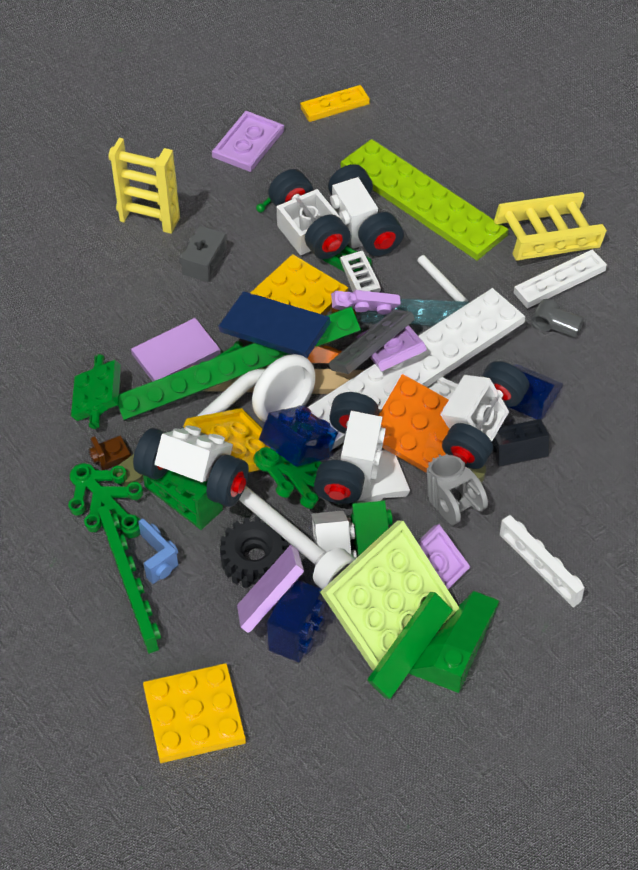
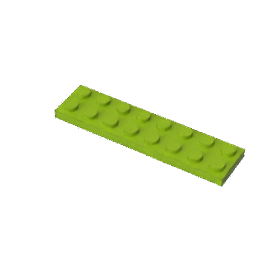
M373 139L341 161V168L350 164L362 166L372 180L373 191L477 261L508 236L509 229L501 224H495L494 219Z

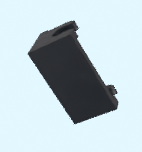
M541 419L500 427L492 441L493 453L497 452L496 458L499 467L549 457V433Z

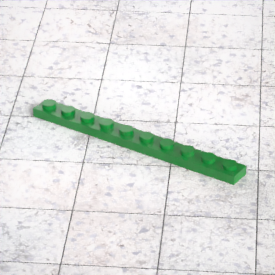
M352 306L328 315L331 323L314 348L361 330ZM254 343L119 394L118 407L123 420H127L238 378L249 371L267 367L275 360L292 354Z

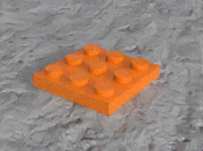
M402 374L378 415L382 417L381 427L386 428L382 448L427 473L428 463L433 461L432 458L446 455L442 448V442L450 429L440 414L449 400Z

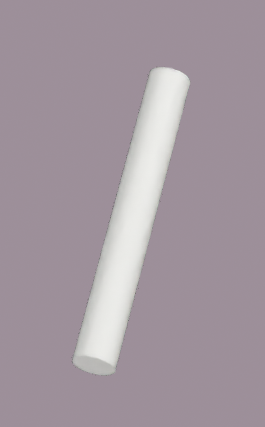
M425 255L418 258V263L460 307H464L468 303V300Z

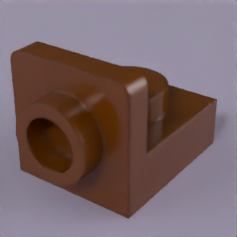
M121 435L102 443H98L95 436L90 438L92 448L88 449L93 463L98 462L101 470L115 467L130 457V453Z

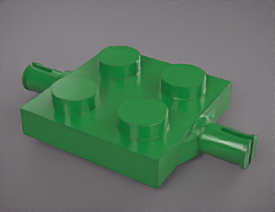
M101 354L94 356V367L91 370L74 376L71 417L76 421L90 417L89 427L92 429L100 427L101 414L107 409L117 406L119 400L121 364L116 360L104 364L105 357Z

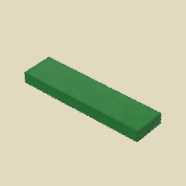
M430 592L367 679L384 698L390 699L453 611L436 592Z

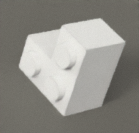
M343 510L311 514L315 544L325 552L335 548H343L354 558H357L356 550H351L350 540L355 539L354 525L351 523V518H347Z

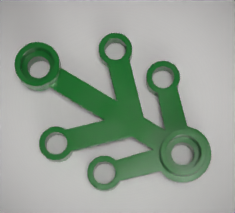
M263 447L257 451L253 457L254 463L260 470L269 472L278 484L276 493L281 497L288 498L294 489V484L302 495L300 503L306 508H314L318 501V496L307 485L314 487L317 469L322 462L313 461L310 464L300 465L303 456L296 450L278 454L271 448ZM282 473L287 475L292 483L287 481Z
M82 463L76 465L70 472V480L75 485L74 498L68 503L71 513L78 516L85 512L84 497L86 488H88L92 493L90 513L85 517L84 524L89 532H97L101 528L102 523L97 508L103 504L108 505L112 514H117L121 532L126 538L138 537L140 535L138 523L140 519L136 515L127 514L112 497L138 500L143 496L141 484L131 482L127 487L100 486L96 481H113L117 484L125 482L127 480L125 468L123 466H115L111 470H95L90 464ZM117 473H123L119 477L115 476ZM133 489H139L138 492L131 493ZM76 504H81L79 508H73ZM91 521H97L96 524L89 525ZM134 522L133 525L126 526L128 523Z

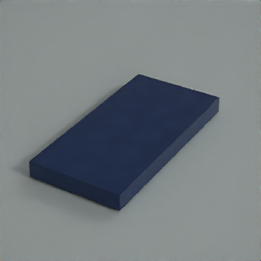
M243 291L218 327L221 333L285 353L302 355L308 358L331 321L328 316Z

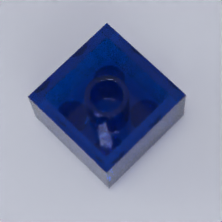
M299 405L269 412L259 440L297 467L327 459L338 431L332 428L326 420L319 419L312 414L309 408Z
M296 580L279 599L267 621L268 648L270 652L298 663L304 654L310 652L314 641L312 637L315 631L320 632L325 621V616L322 615L325 602L322 601V594L320 593L322 589Z

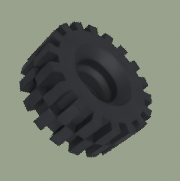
M249 517L243 518V524H240L238 521L234 522L233 530L228 527L225 530V536L221 537L220 556L222 569H225L227 578L232 576L233 583L237 585L241 581L242 587L248 588L249 584L255 585L288 548V541L268 524L261 522L259 517H255V521L252 522L249 521ZM250 549H261L265 552V555L257 560H250L244 557V553Z

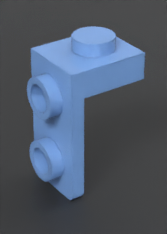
M142 518L138 521L140 534L158 552L144 562L146 578L154 584L158 580L166 578L178 566V550L170 540L166 541L161 536L159 529L153 523L149 524Z

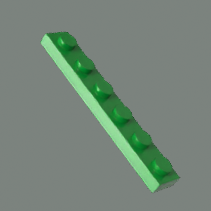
M108 505L98 507L105 535L147 652L150 654L159 651L156 640L161 638L156 622L151 624L148 618L153 614L148 600L142 601L140 594L145 593L140 578L134 579L132 572L136 571L132 556L126 557L124 552L128 550V545L124 534L118 535L117 529H120L121 526L117 514H111Z

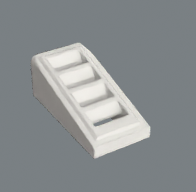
M363 251L340 257L353 292L355 290L380 292L379 282ZM356 259L360 260L359 263L353 265L349 264V261ZM363 267V270L353 272V269ZM366 275V278H362L359 280H357L356 278L358 276ZM369 282V285H368V286H364V287H361V286H360V284H364V283Z

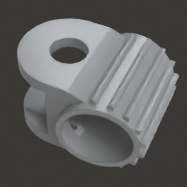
M448 454L432 458L433 461L428 463L427 468L429 503H432L433 507L439 510L441 516L449 524L454 525L460 522V512L471 506L477 511L487 508V495L480 480L469 468L465 467V462L461 458ZM455 488L460 492L462 497L459 502L450 492L451 489Z

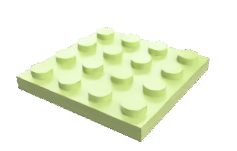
M396 521L320 591L373 671L430 592H436L453 610L446 621L459 609V606L404 521Z

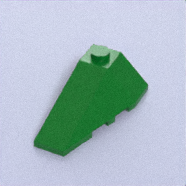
M473 591L459 605V609L442 625L408 674L459 693L498 607L499 600Z

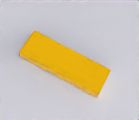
M358 85L301 102L300 107L307 120L312 122L368 105L370 98L362 86Z

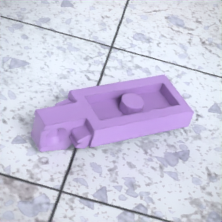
M355 290L354 292L334 291L331 294L332 308L338 310L352 306V309H355L356 312L377 311L378 314L385 315L401 304L400 296L396 294Z

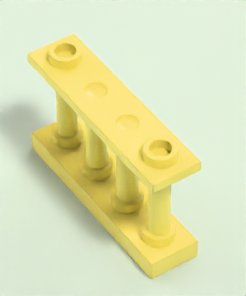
M119 138L115 146L110 148L109 160L112 164L117 198L116 210L119 212L120 221L125 222L130 212L159 218L162 222L163 232L172 234L180 219L173 150L164 148L159 157L150 158L125 152L124 139ZM127 162L153 168L156 171V176L130 170L127 167ZM129 179L155 185L158 188V193L130 186ZM132 196L157 202L160 205V209L132 203Z
M583 192L499 204L494 219L495 224L508 223L517 237L512 253L516 261L600 248L607 230L603 224L589 226L580 211L585 196ZM571 213L579 228L568 229L561 215ZM551 217L558 231L547 232L540 218ZM530 220L537 234L526 235L518 221Z

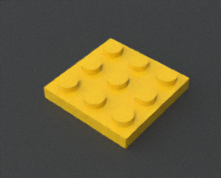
M292 254L250 293L318 314L327 315L331 311V294L334 291L348 292V287Z
M242 408L187 418L183 425L184 428L187 425L198 427L201 429V433L206 435L217 434L225 438L224 441L233 444L231 456L247 462L249 472L260 470L254 463L253 457L261 448H271L278 454L286 453Z
M227 663L143 682L160 763L246 744Z

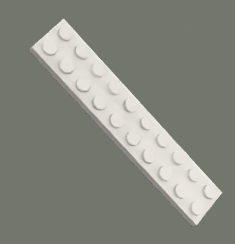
M491 288L420 334L419 338L424 342L427 351L382 372L375 364L298 413V420L331 451L342 444L346 436L345 433L335 429L329 420L332 402L338 394L357 392L369 396L377 403L379 415L402 374L428 387L525 323V316Z

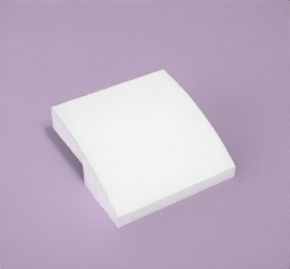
M387 450L381 451L376 480H370L369 489L363 488L361 497L355 503L375 502L391 497H407L410 489L396 455Z

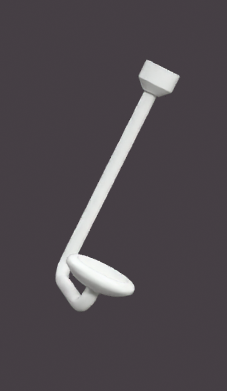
M292 354L283 356L271 363L266 369H255L242 375L197 416L226 411L250 388L255 386L252 395V407L257 417L261 421L270 424L285 422L298 414L310 399L315 385L314 367L309 359L302 355ZM245 486L239 501L315 564L313 580L322 590L356 559L343 548H335L325 552L250 488Z

